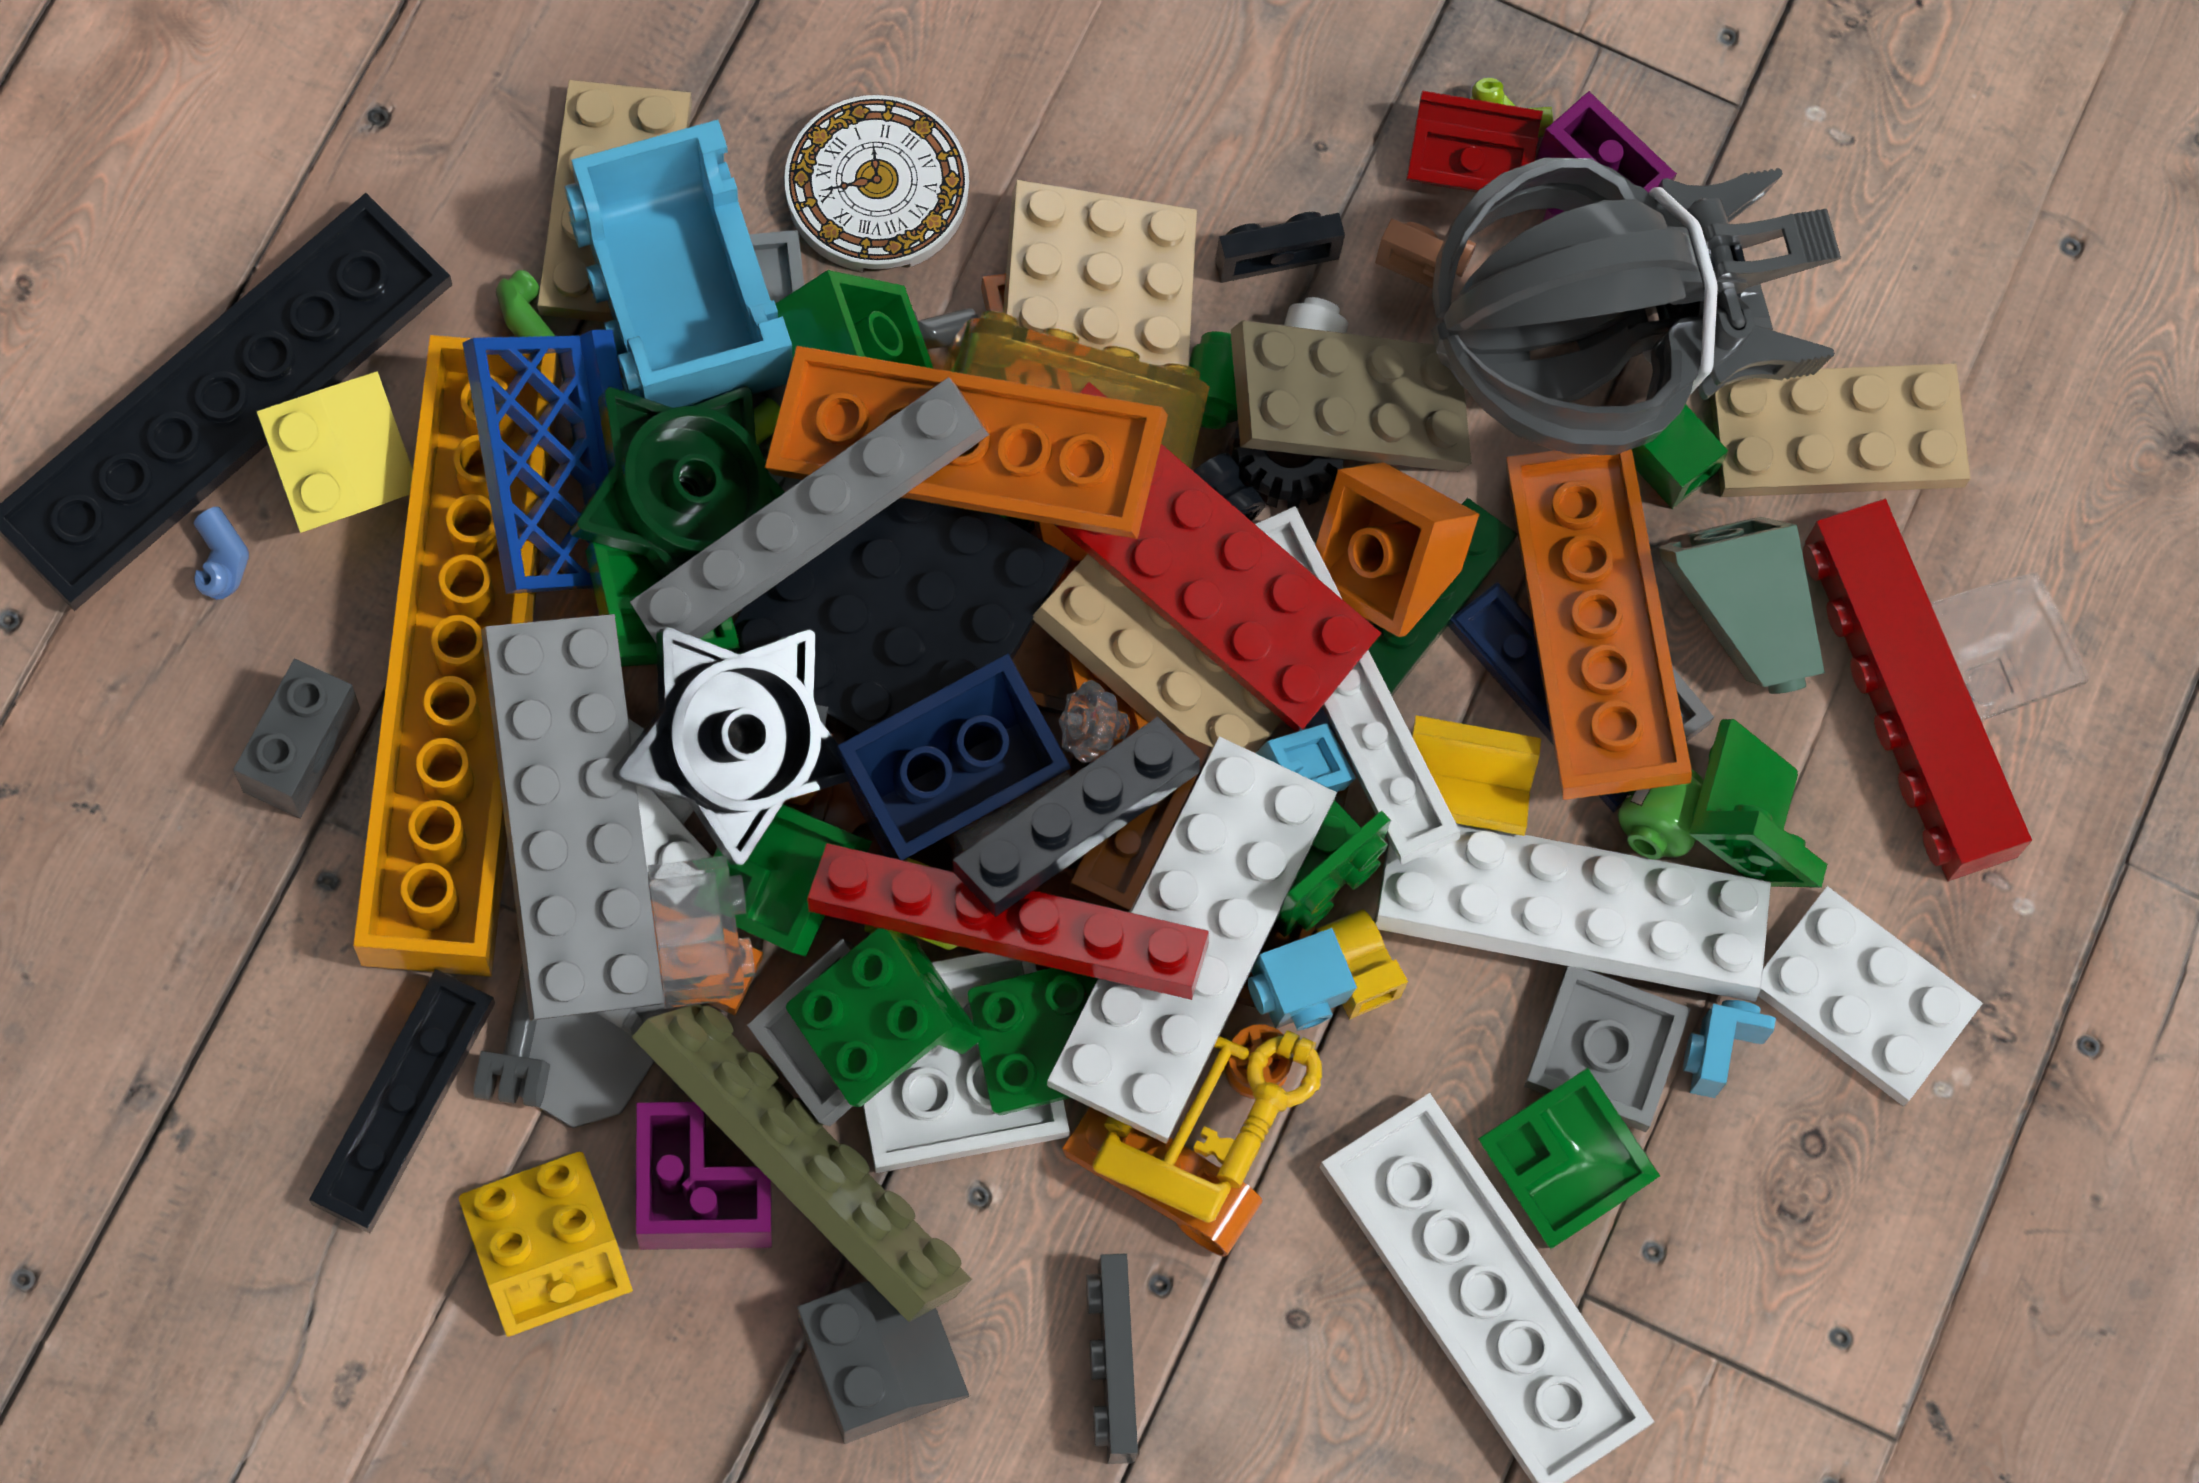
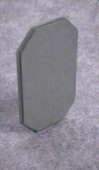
M662 984L664 1003L660 1005L537 1020L529 1058L544 1060L550 1064L545 1095L539 1108L572 1128L620 1115L655 1062L637 1044L632 1036L648 1018L692 1005L696 998ZM522 1079L519 1096L522 1098L526 1079Z

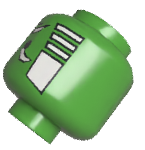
M1692 770L1691 783L1630 791L1618 811L1620 827L1628 837L1629 846L1641 856L1654 860L1661 857L1676 858L1688 854L1696 842V839L1689 833L1693 822L1694 807L1699 800L1704 779Z

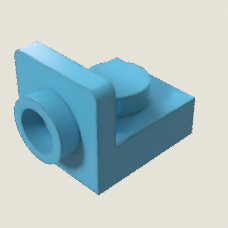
M1328 723L1269 740L1256 752V754L1336 792L1345 790L1356 779Z

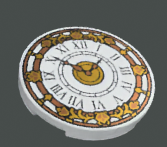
M884 95L854 97L823 110L811 119L798 134L792 144L785 166L784 178L787 205L791 219L799 234L810 247L829 261L856 271L863 272V268L889 269L907 264L912 267L927 260L941 250L953 237L962 222L967 207L969 171L965 154L958 139L951 129L934 113L914 102L898 97Z

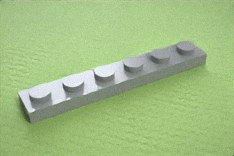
M948 377L634 598L630 603L655 642L657 631L663 628H673L700 639L986 438L989 433L956 384Z

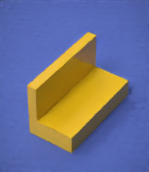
M1416 715L1411 735L1457 824L1525 836L1530 790L1540 757L1541 738Z

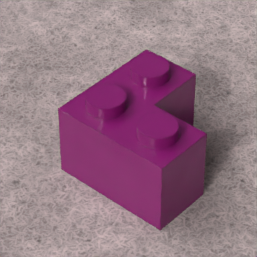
M1590 91L1546 128L1536 160L1542 158H1592L1596 162L1614 169L1633 185L1644 188L1648 193L1652 188L1658 187L1663 179L1675 180L1677 175ZM1557 208L1547 209L1542 222L1565 211Z
M695 1102L637 1103L636 1237L639 1249L772 1248V1181L757 1166L706 1167V1115Z

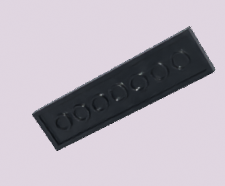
M367 193L363 194L0 503V536L74 611L77 610L268 445L257 411L340 383L452 286L450 274Z

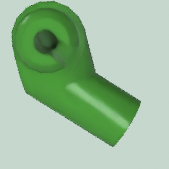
M517 270L508 280L502 278L496 287L495 293L505 323L516 337L555 336L529 304L539 296L540 286L525 270Z

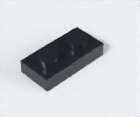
M1304 212L1291 217L1283 224L1262 228L1260 224L1250 223L1231 229L1226 235L1219 236L1215 264L1220 283L1339 260L1345 238L1340 214L1334 213L1321 216L1319 212Z

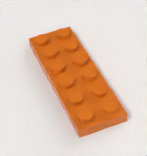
M802 346L796 347L765 468L772 475L799 480L805 479L949 377L956 384L989 435L901 498L1138 539L1168 417L1163 407Z
M1632 449L1617 455L1568 454L1553 450L1506 457V470L1563 800L1691 783V764Z

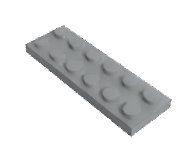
M615 614L486 626L481 630L529 1019L533 1021L663 1004L664 999L637 787L634 784L620 781L613 776L615 767L631 748Z

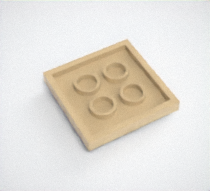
M1017 180L1011 199L1000 353L1183 382L1189 365L1197 210Z

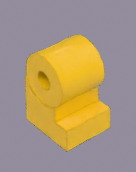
M1364 909L1314 930V934L1330 928L1333 929L1357 986V989L1347 1003L1342 1004L1349 1020L1402 997L1408 980L1397 960L1391 959L1376 924Z

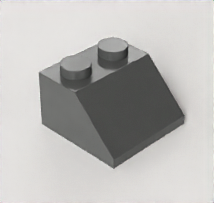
M869 1281L797 1306L799 1324L844 1444L969 1397L967 1387L936 1308L908 1322Z

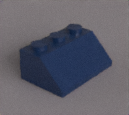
M1009 654L998 658L836 746L861 814L884 856L898 860L906 859L1071 768Z

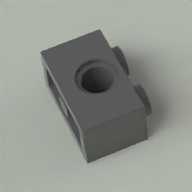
M294 658L233 769L243 793L301 819L360 710L352 684Z

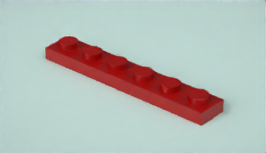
M828 843L826 844L807 897L809 912L1190 1000L1193 998L1209 945L1208 930L1034 890L995 917L954 872Z

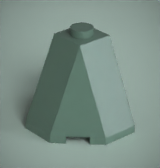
M1756 517L1703 529L1690 534L1691 547L1682 548L1681 541L1671 542L1659 547L1661 561L1746 681L1763 687L1768 686L1770 694H1780L1803 689L1806 687V677L1825 673L1796 524L1765 517Z

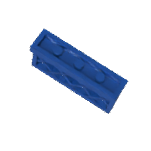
M590 330L580 336L471 338L463 342L506 594L592 589L593 584L590 572L588 573L569 556L579 538L572 536L569 529L560 545H558L537 526V523L549 506L572 527L580 513L558 493L569 474H571L581 484L584 505L586 506L608 472L598 397L608 387L623 391L613 330ZM545 353H558L563 379L559 389L536 368ZM498 354L517 372L506 391L490 377L487 355ZM522 354H530V355H529L528 358L526 359ZM526 382L549 402L538 421L515 400ZM558 412L571 425L574 444L570 451L547 430ZM505 413L528 434L517 453L501 439L499 422ZM537 444L560 464L549 483L526 463ZM516 476L539 496L527 516L512 503L510 485ZM527 539L550 559L540 576H525L520 549ZM561 569L565 574H557V572Z

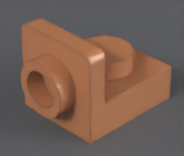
M1391 218L1381 238L1375 263L1433 289L1436 258L1444 241L1438 239L1437 235L1424 225L1415 222L1404 224ZM1470 240L1467 241L1458 262L1456 275L1463 276L1477 243Z

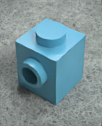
M1332 928L1260 954L1251 970L1253 976L1248 978L1249 991L1258 1012L1261 1015L1269 1013L1274 1028H1280L1294 1022L1297 1031L1311 1028L1330 1019L1333 1016L1331 1008L1347 1003L1357 989Z

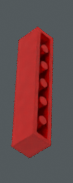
M1886 498L1816 521L1803 547L1806 568L1814 581L1821 580L1829 599L1826 609L1830 625L1838 637H1845L1853 656L1850 661L1852 677L1859 691L1862 694L1868 693L1877 713L1874 717L1876 734L1883 748L1886 751L1892 750L1901 770L1898 775L1900 791L1907 805L1910 808L1916 807L1926 829L1923 831L1922 837L1930 861L1935 866L1941 865L1949 882L2018 858L2032 842V838Z

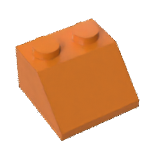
M1384 462L1338 469L1315 546L1342 599L1362 617L1397 637H1402L1411 631L1462 571L1479 513Z

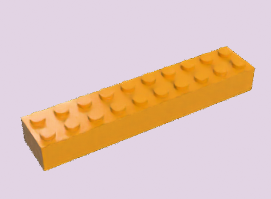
M430 335L353 947L361 966L427 972H434L437 969L443 973L492 977L507 849V834L481 630L486 626L533 622L536 592L506 594L463 348V342L471 338ZM545 353L536 368L559 389L561 368L558 353ZM498 354L487 355L490 377L506 391L517 372ZM530 354L522 355L527 359ZM528 382L525 383L515 398L537 421L549 404ZM505 413L499 422L501 439L517 453L528 434ZM556 417L547 429L553 436L555 434ZM537 444L526 463L549 483L552 457ZM517 476L510 485L512 503L527 516L539 496ZM545 513L537 523L541 530H544ZM527 539L520 549L525 576H538L541 551Z

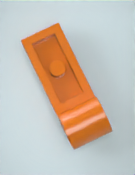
M1090 1107L1062 1149L1065 1156L1173 1220L1183 1233L1203 1248L1216 1255L1227 1257L1261 1206L1262 1198L1251 1187L1242 1182L1240 1188L1231 1187L1216 1219L1213 1222L1207 1223L1096 1173L1093 1170L1092 1164L1110 1131L1104 1126L1108 1115ZM1133 1127L1126 1138L1119 1136L1121 1142L1160 1160L1164 1159L1173 1141L1169 1137L1167 1143H1164ZM1183 1147L1174 1166L1211 1183L1218 1184L1221 1182L1217 1178L1220 1167L1189 1148Z

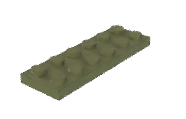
M699 1002L650 1017L634 1033L632 1038L908 1322L955 1298L972 1280L960 1267L962 1264L961 1259L954 1249L938 1238H931L914 1220L915 1212L912 1207L898 1194L892 1191H885L868 1173L870 1168L866 1160L850 1146L840 1145L825 1130L824 1124L818 1122L803 1100L794 1098L778 1082L779 1075L775 1067L760 1054L749 1052L732 1035L734 1032L733 1026L721 1012L713 1007L704 1006Z

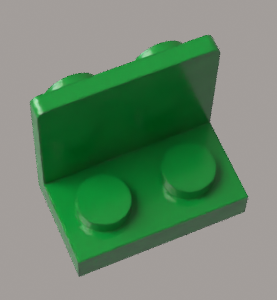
M1722 719L1719 723L1714 744L1709 752V763L1699 800L1694 807L1693 822L1689 834L1745 877L1771 882V887L1822 888L1828 864L1805 847L1806 842L1804 839L1784 831L1798 778L1797 769L1735 719Z
M1334 800L1273 925L1284 938L1298 925L1305 931L1313 928L1333 908L1334 904L1330 900L1341 887L1347 883L1354 890L1379 868L1381 862L1377 858L1388 847L1384 838L1391 819L1383 811H1380L1361 828Z
M883 928L876 929L786 1004V1010L847 1102L855 1107L863 1106L938 1045L964 1054L983 1039L916 939L910 935Z
M1048 968L974 987L968 991L967 995L973 1023L983 1037L978 1042L993 1112L1001 1116L1071 1098L1048 1087L1047 1081L1098 978L1056 968Z

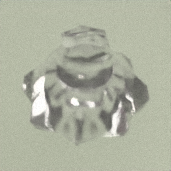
M1092 680L1084 682L1076 692L1067 694L1065 709L1058 720L1062 730V748L1072 752L1082 763L1092 762L1100 753L1110 750L1115 741L1125 740L1130 728L1127 714L1118 711L1115 695L1105 691L1100 684Z

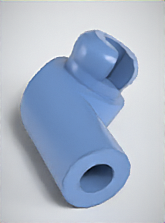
M216 506L198 515L193 524L211 550L207 561L203 564V571L196 570L194 583L201 594L217 600L230 596L238 589L249 559V551L222 509Z

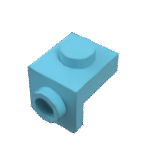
M1725 1000L1722 1002V1005L1713 1004L1702 1019L1700 1035L1691 1033L1687 1042L1683 1071L1693 1073L1690 1093L1716 1098L1727 1083L1734 1039L1764 1044L1774 1032L1776 1018L1760 1014L1761 1008L1746 1001Z

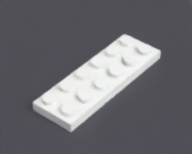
M1219 736L1131 912L1209 931V945L1193 998L1190 1000L1098 978L1047 1081L1048 1087L1167 1143L1275 923L1286 895L1290 892L1335 800L1336 791Z
M1457 824L1460 830L1459 840L1403 865L1400 864L1389 840L1387 842L1388 847L1386 849L1375 921L1378 930L1756 1002L1762 985L1771 882L1462 824Z
M1430 1093L1322 1161L1320 1169L1532 1483H1565L1654 1423L1648 1411Z

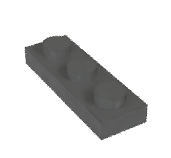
M1127 1253L1101 1254L1097 1267L1098 1274H1086L1088 1314H1100L1101 1339L1090 1340L1091 1380H1103L1105 1406H1093L1095 1447L1107 1446L1108 1464L1135 1463L1138 1454Z

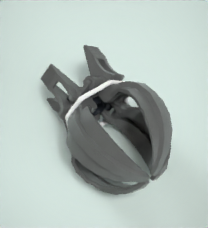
M1542 158L1507 171L1496 177L1475 194L1451 224L1437 255L1432 299L1436 318L1441 319L1438 320L1431 332L1440 363L1451 369L1460 385L1467 389L1472 398L1486 413L1517 437L1537 445L1568 454L1617 455L1652 442L1681 413L1690 394L1696 388L1699 391L1700 397L1706 400L1720 388L1739 380L1760 378L1782 381L1784 378L1788 380L1790 377L1815 375L1834 356V350L1830 347L1773 331L1761 287L1762 283L1841 259L1828 210L1822 209L1788 214L1750 223L1728 224L1766 195L1783 175L1780 168H1776L1775 171L1773 169L1769 171L1763 170L1762 173L1760 171L1756 173L1750 172V174L1744 173L1726 182L1707 186L1686 185L1665 178L1659 183L1658 187L1652 188L1649 193L1644 188L1633 185L1614 169L1604 166L1592 158ZM1552 208L1565 211L1522 232L1488 257L1471 275L1451 304L1452 288L1458 262L1470 237L1498 219L1523 211ZM1784 236L1788 255L1756 261H1745L1742 249ZM1658 314L1659 320L1648 322L1647 316ZM1574 341H1577L1580 348L1579 351L1546 359L1530 360V351ZM1643 353L1646 360L1652 365L1653 372L1646 401L1629 406L1592 407L1570 403L1587 396L1616 377L1632 357Z

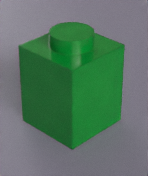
M1685 404L1681 413L1652 442L1633 448L1632 453L1635 469L1667 505L1673 509L1718 473L1728 450Z

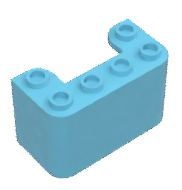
M719 120L572 159L575 183L565 185V192L571 210L568 213L579 248L590 245L595 265L587 266L586 271L595 302L607 301L613 320L604 322V329L613 330L617 358L619 359L623 379H621L623 390L671 408L695 406L745 386L751 389L752 395L787 385L793 362L792 343L783 316L778 318L775 302L770 300L738 202L737 186L734 177L731 178L727 162H724V153H728Z

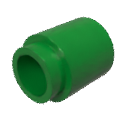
M1220 331L1207 332L1201 336L1200 344L1194 346L1191 352L1180 406L1190 415V420L1193 423L1204 428L1221 429L1227 423L1238 420L1231 333Z

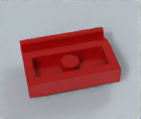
M1428 91L1421 92L1406 181L1477 193L1502 173L1535 161L1543 111Z

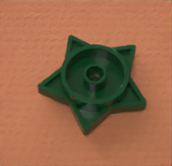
M745 386L695 406L671 408L634 394L608 387L598 397L608 472L572 525L570 532L576 538L645 555L664 578L785 493L769 475L768 470L765 468V458L756 443L751 389Z

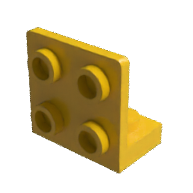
M579 1151L464 1192L459 1196V1202L483 1273L507 1337L633 1292L616 1238L583 1152Z

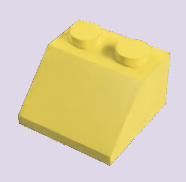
M378 371L257 411L300 533L410 495L413 469Z

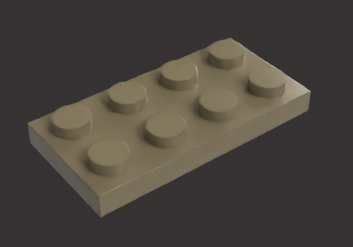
M1244 320L1231 329L1240 447L1375 463L1384 462L1393 465L1460 472L1472 464L1464 387L1460 385L1451 369L1440 363L1434 344Z

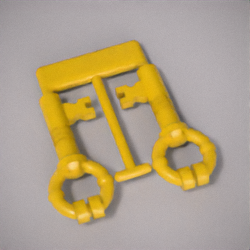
M1287 1030L1284 1036L1266 1040L1249 1056L1248 1048L1219 1036L1214 1047L1220 1049L1164 1159L1160 1160L1121 1142L1119 1136L1126 1138L1132 1127L1108 1116L1104 1126L1110 1132H1108L1093 1161V1170L1098 1174L1204 1222H1213L1231 1187L1240 1188L1261 1147V1143L1265 1139L1264 1136L1268 1134V1129L1271 1128L1278 1112L1285 1111L1287 1107L1302 1104L1312 1097L1315 1091L1319 1090L1322 1079V1062L1315 1050L1316 1042L1305 1037L1300 1040V1035ZM1274 1053L1287 1059L1293 1057L1294 1062L1306 1066V1075L1302 1078L1301 1085L1295 1090L1286 1092L1277 1084L1265 1082L1263 1068L1267 1065L1268 1058ZM1234 1055L1243 1060L1249 1059L1247 1080L1253 1091L1252 1095L1255 1102L1247 1116L1248 1119H1245L1244 1126L1241 1127L1240 1133H1238L1235 1140L1228 1137L1219 1138L1217 1131L1205 1126L1203 1127L1201 1137L1206 1139V1141L1202 1143L1197 1140L1193 1148L1194 1152L1205 1157L1214 1155L1218 1162L1222 1164L1217 1174V1178L1221 1182L1214 1184L1174 1166L1230 1056Z

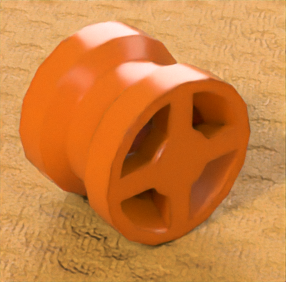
M1266 1024L1251 1025L1242 1029L1232 1039V1042L1248 1048L1250 1056L1266 1040L1284 1036V1034L1277 1028ZM1277 1053L1270 1056L1267 1065L1263 1068L1265 1082H1271L1282 1087L1290 1071L1293 1057L1287 1059ZM1231 1055L1225 1066V1076L1230 1086L1240 1095L1254 1099L1253 1091L1247 1080V1068H1244V1066L1248 1065L1249 1059L1243 1060Z

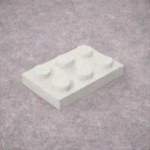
M1828 886L1763 968L1762 985L1758 995L1902 1106H1905L1983 1004Z

